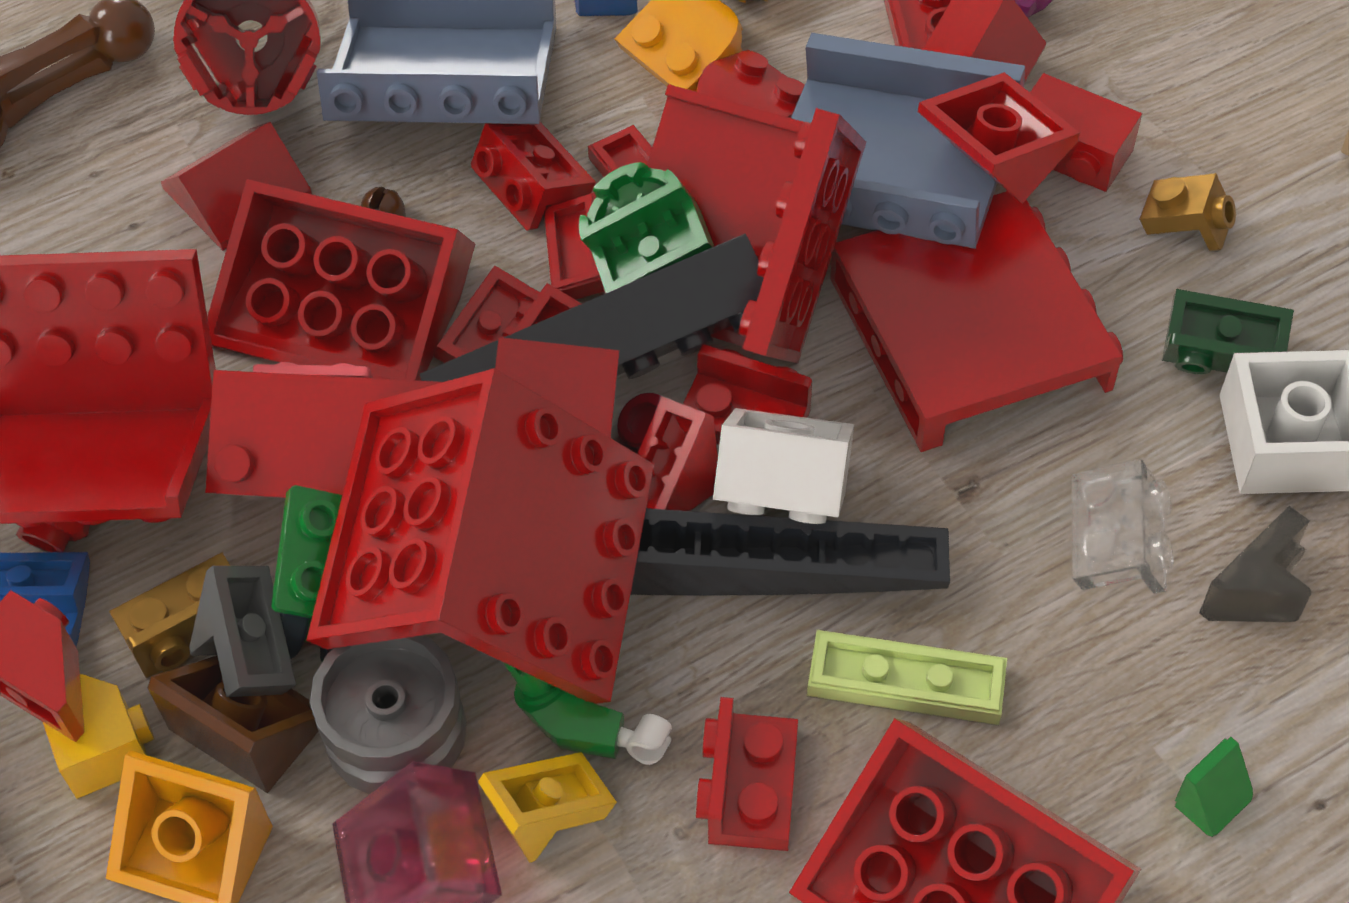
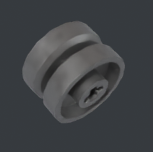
M421 635L334 648L326 655L313 676L310 705L332 768L349 786L372 796L403 797L429 788L452 769L464 747L466 717L460 700L457 679L449 657L430 637Z

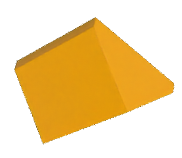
M130 751L124 756L106 879L180 903H239L273 825L255 787Z

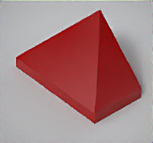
M662 396L637 453L654 464L646 508L691 511L714 493L718 461L713 416Z

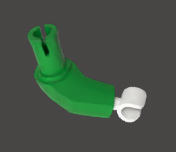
M504 663L517 683L514 691L516 704L561 749L616 759L619 747H624L635 760L642 764L652 765L663 757L672 741L668 736L672 726L660 716L646 714L643 715L635 731L624 728V714L622 712L582 700Z

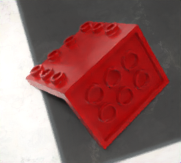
M668 84L665 92L667 100L647 166L663 171L669 169L680 180L697 202L714 247L746 233L759 260L757 274L764 278L757 301L750 300L744 309L739 332L735 333L732 326L711 336L742 346L744 350L763 356L799 363L866 141L840 114L816 108L812 122H803Z
M197 249L0 255V524L15 523L21 527H34L46 522L78 521L84 525H97L108 520L141 519L147 523H159L171 518H182L209 444L213 370H216Z
M495 368L365 403L306 641L324 649H333L442 633L582 700L595 704L611 702L654 464Z

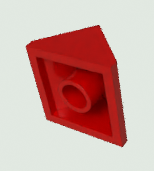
M951 0L923 50L1024 65L1025 85L1045 49L1046 41L1015 0Z
M1005 72L921 101L917 111L952 145L1022 204L1078 142L1080 135L1078 130Z
M271 122L250 128L161 181L162 187L167 194L222 251L227 249L247 179L312 194L310 186Z

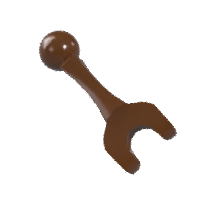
M101 0L92 8L89 16L78 14L53 33L26 47L0 56V147L5 142L9 128H12L31 110L53 95L86 78L110 71L114 61L130 62L143 56L152 45L155 35L154 21L148 9L138 0Z

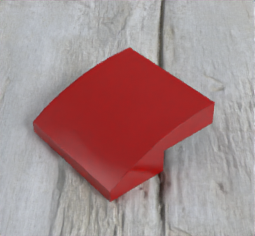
M494 265L438 343L434 357L446 363L495 342L499 337L504 338L582 303L548 283L539 292Z

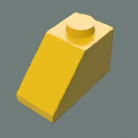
M80 674L85 731L77 742H74L43 722L59 772L76 799L121 781L125 754L134 751L147 755L144 744L155 740L141 704L129 708L117 685Z

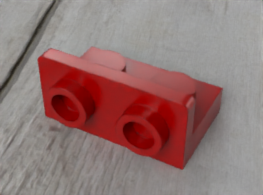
M541 122L539 124L485 123L471 161V168L525 230H534L539 227L547 205L558 204L591 194L596 183Z
M702 345L697 354V375L683 404L713 416L716 444L719 445L722 424L735 408L808 418L811 411L812 379L786 366L776 367L744 357L739 352L731 349L721 350L712 346Z
M720 697L718 719L706 718L703 737V758H714L712 779L699 778L696 804V819L708 820V844L788 851L798 719L734 713V698Z

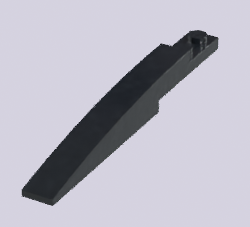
M646 508L630 595H800L948 589L950 584L948 528L831 520H826V523L811 524L785 517Z

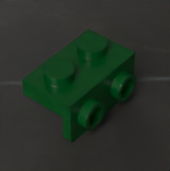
M1176 289L1172 301L1162 361L1176 363L1175 367L1178 370L1190 374H1208L1211 370L1227 373L1234 353L1287 352L1294 310Z

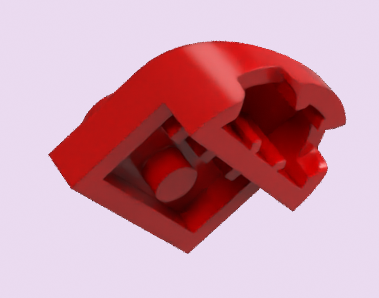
M745 50L709 63L700 75L696 92L791 118L805 85L799 80L787 77L768 64V60L763 55Z

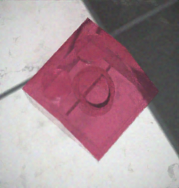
M412 761L332 823L346 903H492L502 896L475 772Z

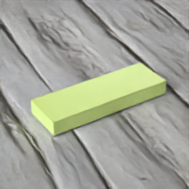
M817 630L807 696L999 725L1002 715L1007 658Z

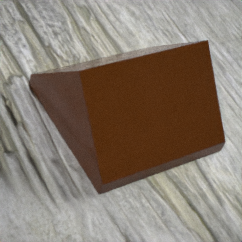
M218 656L151 676L147 687L170 731L267 794L319 732L310 700L292 688L283 695L226 697Z

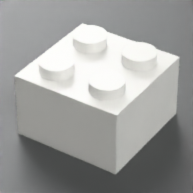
M1349 350L1234 353L1219 396L1239 493L1349 491Z
M735 408L721 428L713 500L728 502V510L748 515L764 514L765 507L789 510L790 519L811 524L826 523L827 516L839 517L846 492L855 424Z

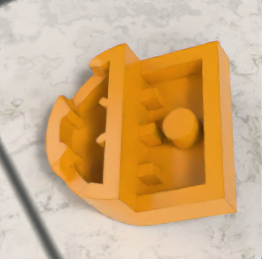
M651 0L614 39L621 50L665 86L671 84L696 91L700 75L709 63L742 51L743 28L733 10L719 0Z

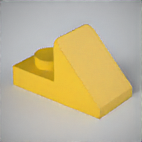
M582 752L484 772L478 780L494 810L529 863L537 860L557 831L604 820L617 803Z

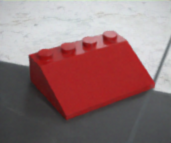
M247 179L207 316L212 346L277 363L290 362L297 365L326 366L347 363L370 368L372 378L421 381L419 374L427 371L435 354L436 347L441 341L459 303L476 244L455 228Z
M894 718L789 893L803 903H1121L1142 869L913 723Z

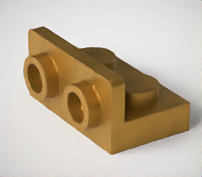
M223 552L109 611L145 678L159 671L174 669L184 663L191 655L190 642L206 571L212 566H231Z

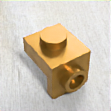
M1216 173L1171 177L1153 181L1139 220L1147 235L1199 230L1209 251L1222 250L1228 230L1235 224L1236 208L1233 198L1230 195H1226Z

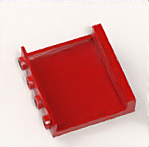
M1008 191L993 195L976 249L953 244H942L937 241L920 239L900 233L887 234L880 230L835 243L831 258L830 280L920 452L943 446L947 424L1096 377L1105 393L1113 391L1119 367L1123 362V350L1120 341L1113 332H1107L1097 315L1092 295L1087 289L1080 288L1071 273L1069 259L1065 251L1061 247H1055L1046 232L1041 212L1037 207H1031L1027 199L1022 204Z

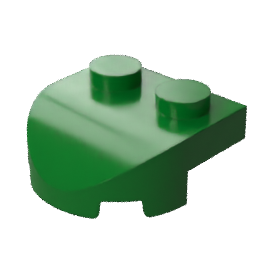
M642 162L622 166L603 177L593 188L596 198L590 206L587 216L580 215L579 218L580 238L592 252L606 293L714 247L697 202L680 180L669 169L663 171L649 168Z

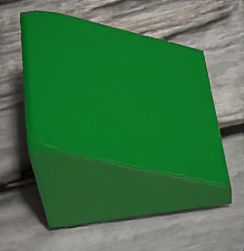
M1232 737L1224 738L1185 776L1175 799V807L1206 835L1211 837L1220 833L1253 798V787L1239 743Z

